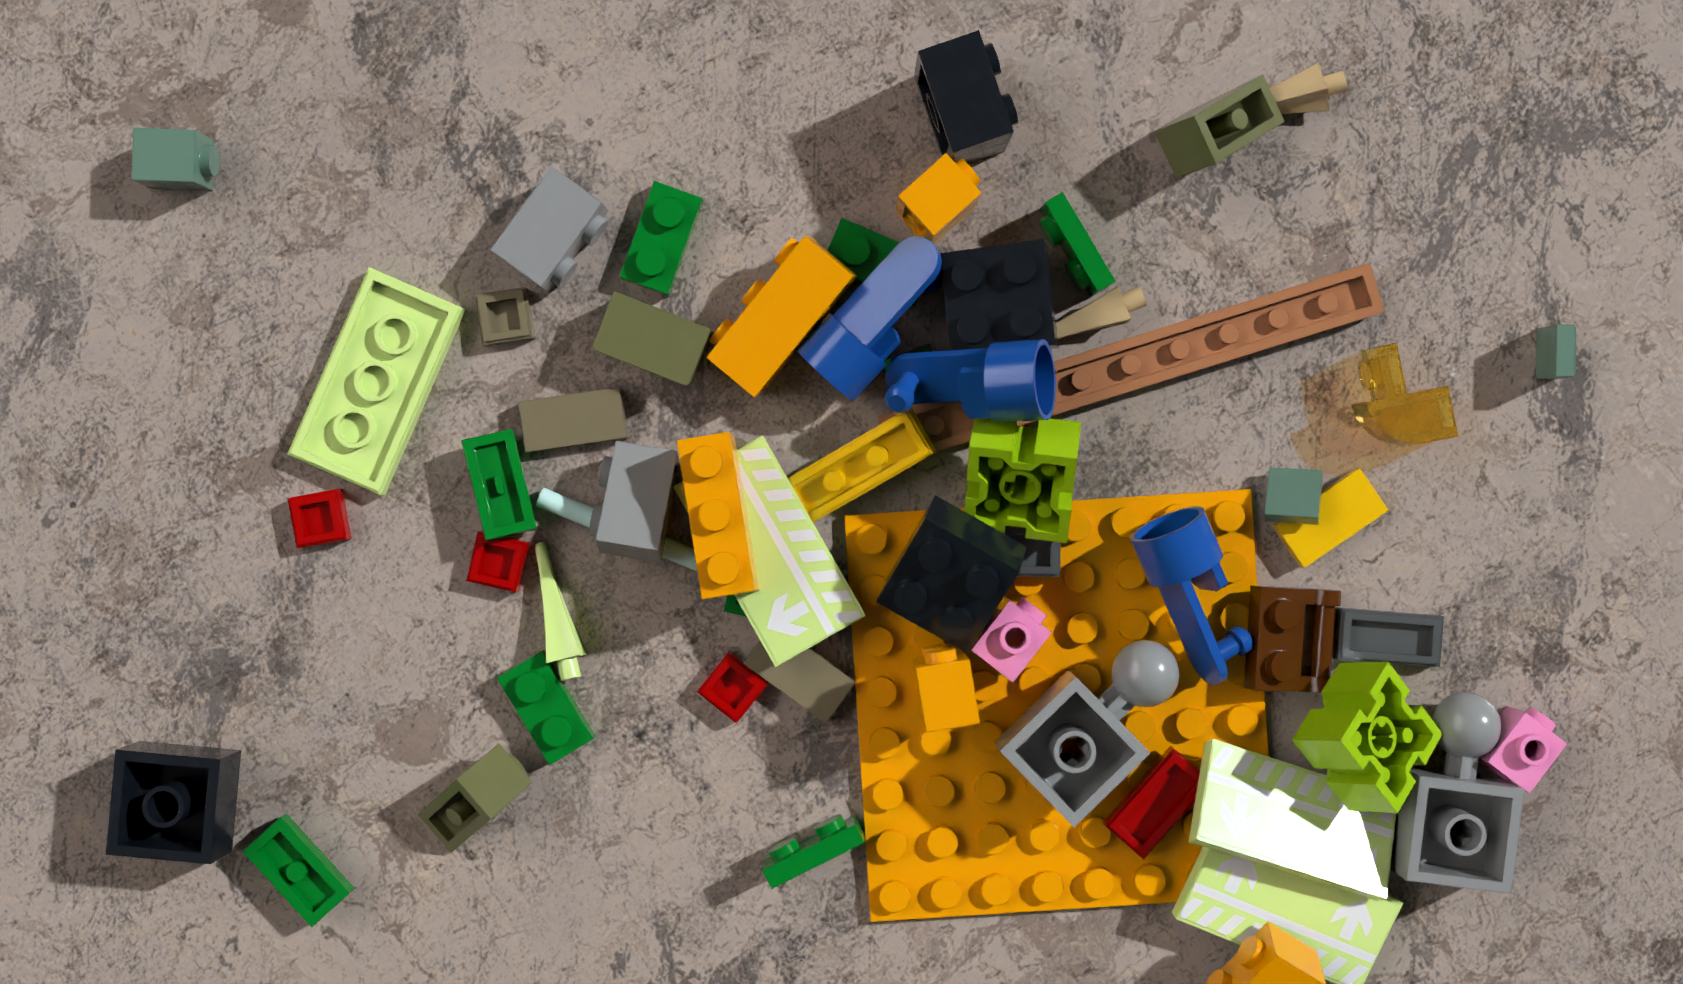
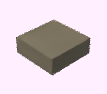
M521 287L475 294L483 346L487 347L536 339L528 288Z

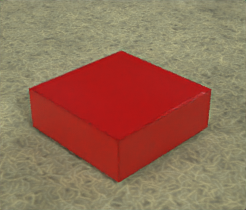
M343 489L287 498L296 548L352 539Z
M477 531L466 581L519 592L530 542L510 537L485 542L483 531Z
M729 650L697 690V693L737 724L769 682L743 664L744 661Z

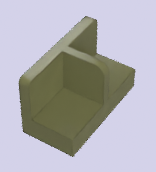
M613 291L593 342V349L646 372L688 386L692 381L703 351L708 352L711 344L709 340L714 332L708 327Z

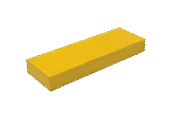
M911 407L908 412L893 416L788 479L811 520L815 522L937 451Z

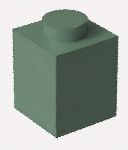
M133 128L131 180L151 189L212 191L213 177L217 176L220 167L219 152L214 145L213 139L197 130Z

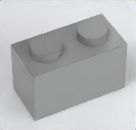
M551 166L491 248V251L540 287L550 292L555 285L561 288L573 275L578 265V262L573 259L584 244L592 246L602 235L608 224L604 217L609 210L601 201Z
M616 441L613 457L605 456L602 462L599 483L601 487H606L603 506L594 505L590 520L589 535L596 536V543L600 553L661 563L675 493L673 486L677 483L680 468L678 451Z

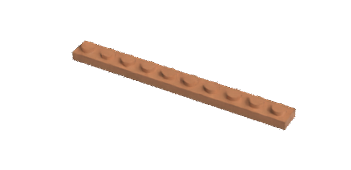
M1367 263L1056 360L1054 361L1056 397L1051 416L1383 313L1385 310L1371 265ZM961 401L912 405L913 411L937 452L970 442L975 418L970 419L962 409ZM890 412L877 416L879 425L899 413ZM1018 421L1017 426L1025 425L1034 421Z

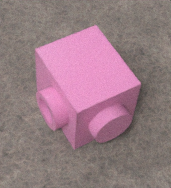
M1005 597L971 650L1011 682H1014L1052 633L1041 625L1047 616L1023 597L1017 604H1014Z
M1506 706L1499 715L1501 734L1497 744L1487 754L1479 757L1478 761L1503 780L1525 789V792L1530 794L1567 743L1552 732L1557 725L1536 709L1529 707L1524 712Z

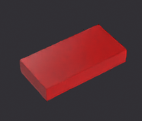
M1169 746L1102 823L1144 860L1195 803L1200 771L1173 747Z

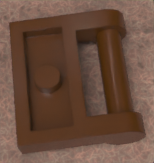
M1250 586L1248 632L1252 637V649L1246 653L1244 688L1255 691L1322 692L1331 677L1335 606L1341 605L1340 590ZM1306 604L1314 605L1310 675L1301 674Z

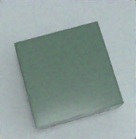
M1556 324L1536 329V380H1557L1574 377L1576 374L1575 325Z
M1270 467L1264 514L1265 520L1269 522L1319 525L1323 483L1322 470Z

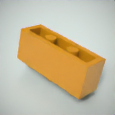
M804 235L800 242L795 238H791L784 245L773 261L779 268L767 283L762 278H759L751 286L741 300L747 306L735 322L727 318L709 340L715 347L706 358L753 397L761 395L797 352V347L817 327L858 277L857 274L811 236Z
M730 432L677 440L702 599L759 591L735 437Z

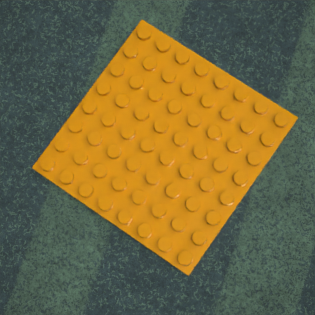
M1251 489L1072 500L1067 543H1061L1060 577L1017 576L1004 598L1006 597L1014 604H1017L1022 597L1047 616L1041 625L1052 633L1014 682H1011L972 650L968 654L965 652L970 659L980 724L926 732L922 720L912 658L923 656L921 649L923 647L948 642L876 602L888 574L926 510L844 515L849 586L866 616L852 623L851 626L871 922L1177 902L1202 850V846L1188 842L1194 804L1144 860L1102 822L1169 746L1173 747L1199 771L1204 743L1211 739L1269 757L1264 691L1244 688L1246 654L1242 656L1237 654L1225 661L1228 675L1224 681L1217 685L1208 684L1198 675L1187 656L1159 588L1151 586L1146 578L1131 543L1130 536L1142 525L1169 512L1187 507L1204 508L1223 553V558L1219 563L1228 584L1216 592L1199 589L1192 584L1216 642L1226 637V632L1235 626L1248 631L1250 586H1258ZM1140 640L1160 643L1174 655L1178 663L1179 682L1176 690L1162 704L1154 707L1134 706L1120 720L1150 754L1082 821L1073 827L999 751L994 742L1067 671L1075 675L1098 698L1113 684L1111 676L1112 665L1121 649L1132 642ZM1080 737L1073 740L1070 738L1065 739L1061 744L1063 750L1059 756L1061 757L1066 752L1070 753L1073 757L1080 752V748L1076 744Z

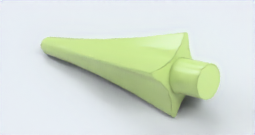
M538 542L535 544V553L542 591L546 663L557 662L561 681L581 677L577 657L587 654L561 594L547 546L544 542Z

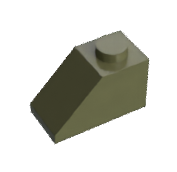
M1261 75L1184 113L1154 132L1177 178L1217 164L1285 121L1264 75Z
M497 744L450 784L418 816L452 853L525 790L532 781L524 773L521 763L513 755L508 754L500 744Z

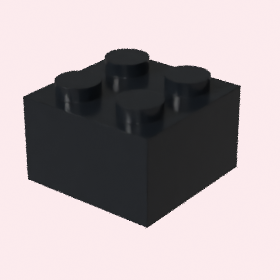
M979 30L919 50L914 78L941 156L947 153L954 162L961 158L967 164L1005 152L1014 132L1012 126L1018 124V116L1013 100L1009 93L1001 95L995 75L1001 74L995 48L992 43L984 45Z
M1044 239L940 253L950 350L988 348L993 342L1040 339L1046 340L1050 349L1059 348L1048 246Z
M935 495L888 574L876 602L968 654L1019 574L1027 546Z
M138 741L116 749L106 855L212 864L231 853L234 838L241 750Z

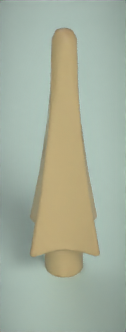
M1318 62L1270 87V91L1281 114L1330 111L1328 96L1347 91V81L1343 71L1323 76Z
M1117 286L1088 305L1056 322L1058 339L1130 322L1129 320H1132L1130 312L1147 306L1141 288L1137 287L1121 294Z

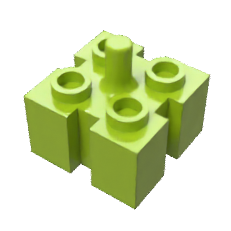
M975 418L969 445L967 481L969 482L964 512L1004 534L1006 526L1026 528L1025 538L1067 543L1081 422L1050 418L1048 420H1039L1038 428L1017 426L1018 421L995 422L992 418Z
M1389 662L1339 663L1321 692L1324 709H1310L1292 738L1294 744L1314 769H1327L1328 780L1326 784L1348 811L1398 814L1416 782L1409 773L1413 765H1426L1443 735L1422 705H1408L1405 702L1410 690Z

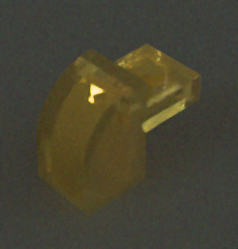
M1397 343L1362 350L1363 361H1360L1358 366L1359 378L1363 389L1370 391L1371 401L1352 404V408L1358 422L1370 435L1380 441L1394 445L1422 444L1458 437L1448 386L1407 393Z

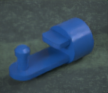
M913 236L901 241L834 315L829 312L797 347L796 350L851 401H854L886 367L887 364L884 360L901 343L898 332L892 325L924 291L933 292L942 286V258L939 249L929 239L921 236Z
M1044 339L993 342L988 348L905 353L895 357L885 373L888 391L885 394L884 400L886 406L895 413H906L913 404L961 401L962 409L970 419L992 418L995 422L1048 420L1054 410L1056 397L1055 365L1050 346Z
M1187 507L1169 512L1147 522L1132 533L1130 540L1149 584L1158 587L1193 668L1205 682L1210 685H1217L1227 678L1228 671L1225 661L1237 654L1242 656L1251 651L1252 637L1246 629L1235 626L1226 632V637L1216 642L1192 584L1199 589L1215 592L1225 587L1228 582L1219 563L1223 558V553L1204 508Z

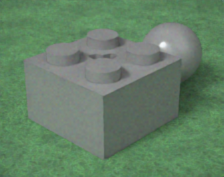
M1140 640L1132 642L1121 649L1112 665L1111 676L1113 684L1098 698L1075 675L1067 671L994 742L999 751L1073 827L1082 821L1150 754L1120 720L1134 706L1154 707L1168 700L1176 690L1179 682L1178 663L1174 655L1160 643ZM1080 737L1076 743L1080 748V752L1073 757L1068 752L1064 753L1061 757L1059 756L1063 750L1061 744L1065 739L1070 738L1073 740Z
M1469 692L1455 693L1443 699L1437 705L1432 715V720L1443 733L1438 745L1446 751L1444 772L1411 768L1409 773L1416 782L1398 814H1396L1390 870L1406 881L1511 894L1525 789L1502 779L1476 776L1478 758L1491 751L1499 740L1501 734L1500 716L1493 704L1486 698ZM1459 821L1458 830H1451L1452 826Z

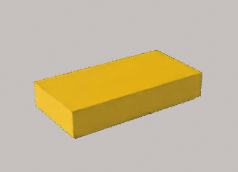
M1354 468L1322 490L1319 525L1276 522L1271 526L1299 567L1305 568L1389 511V509L1360 468Z

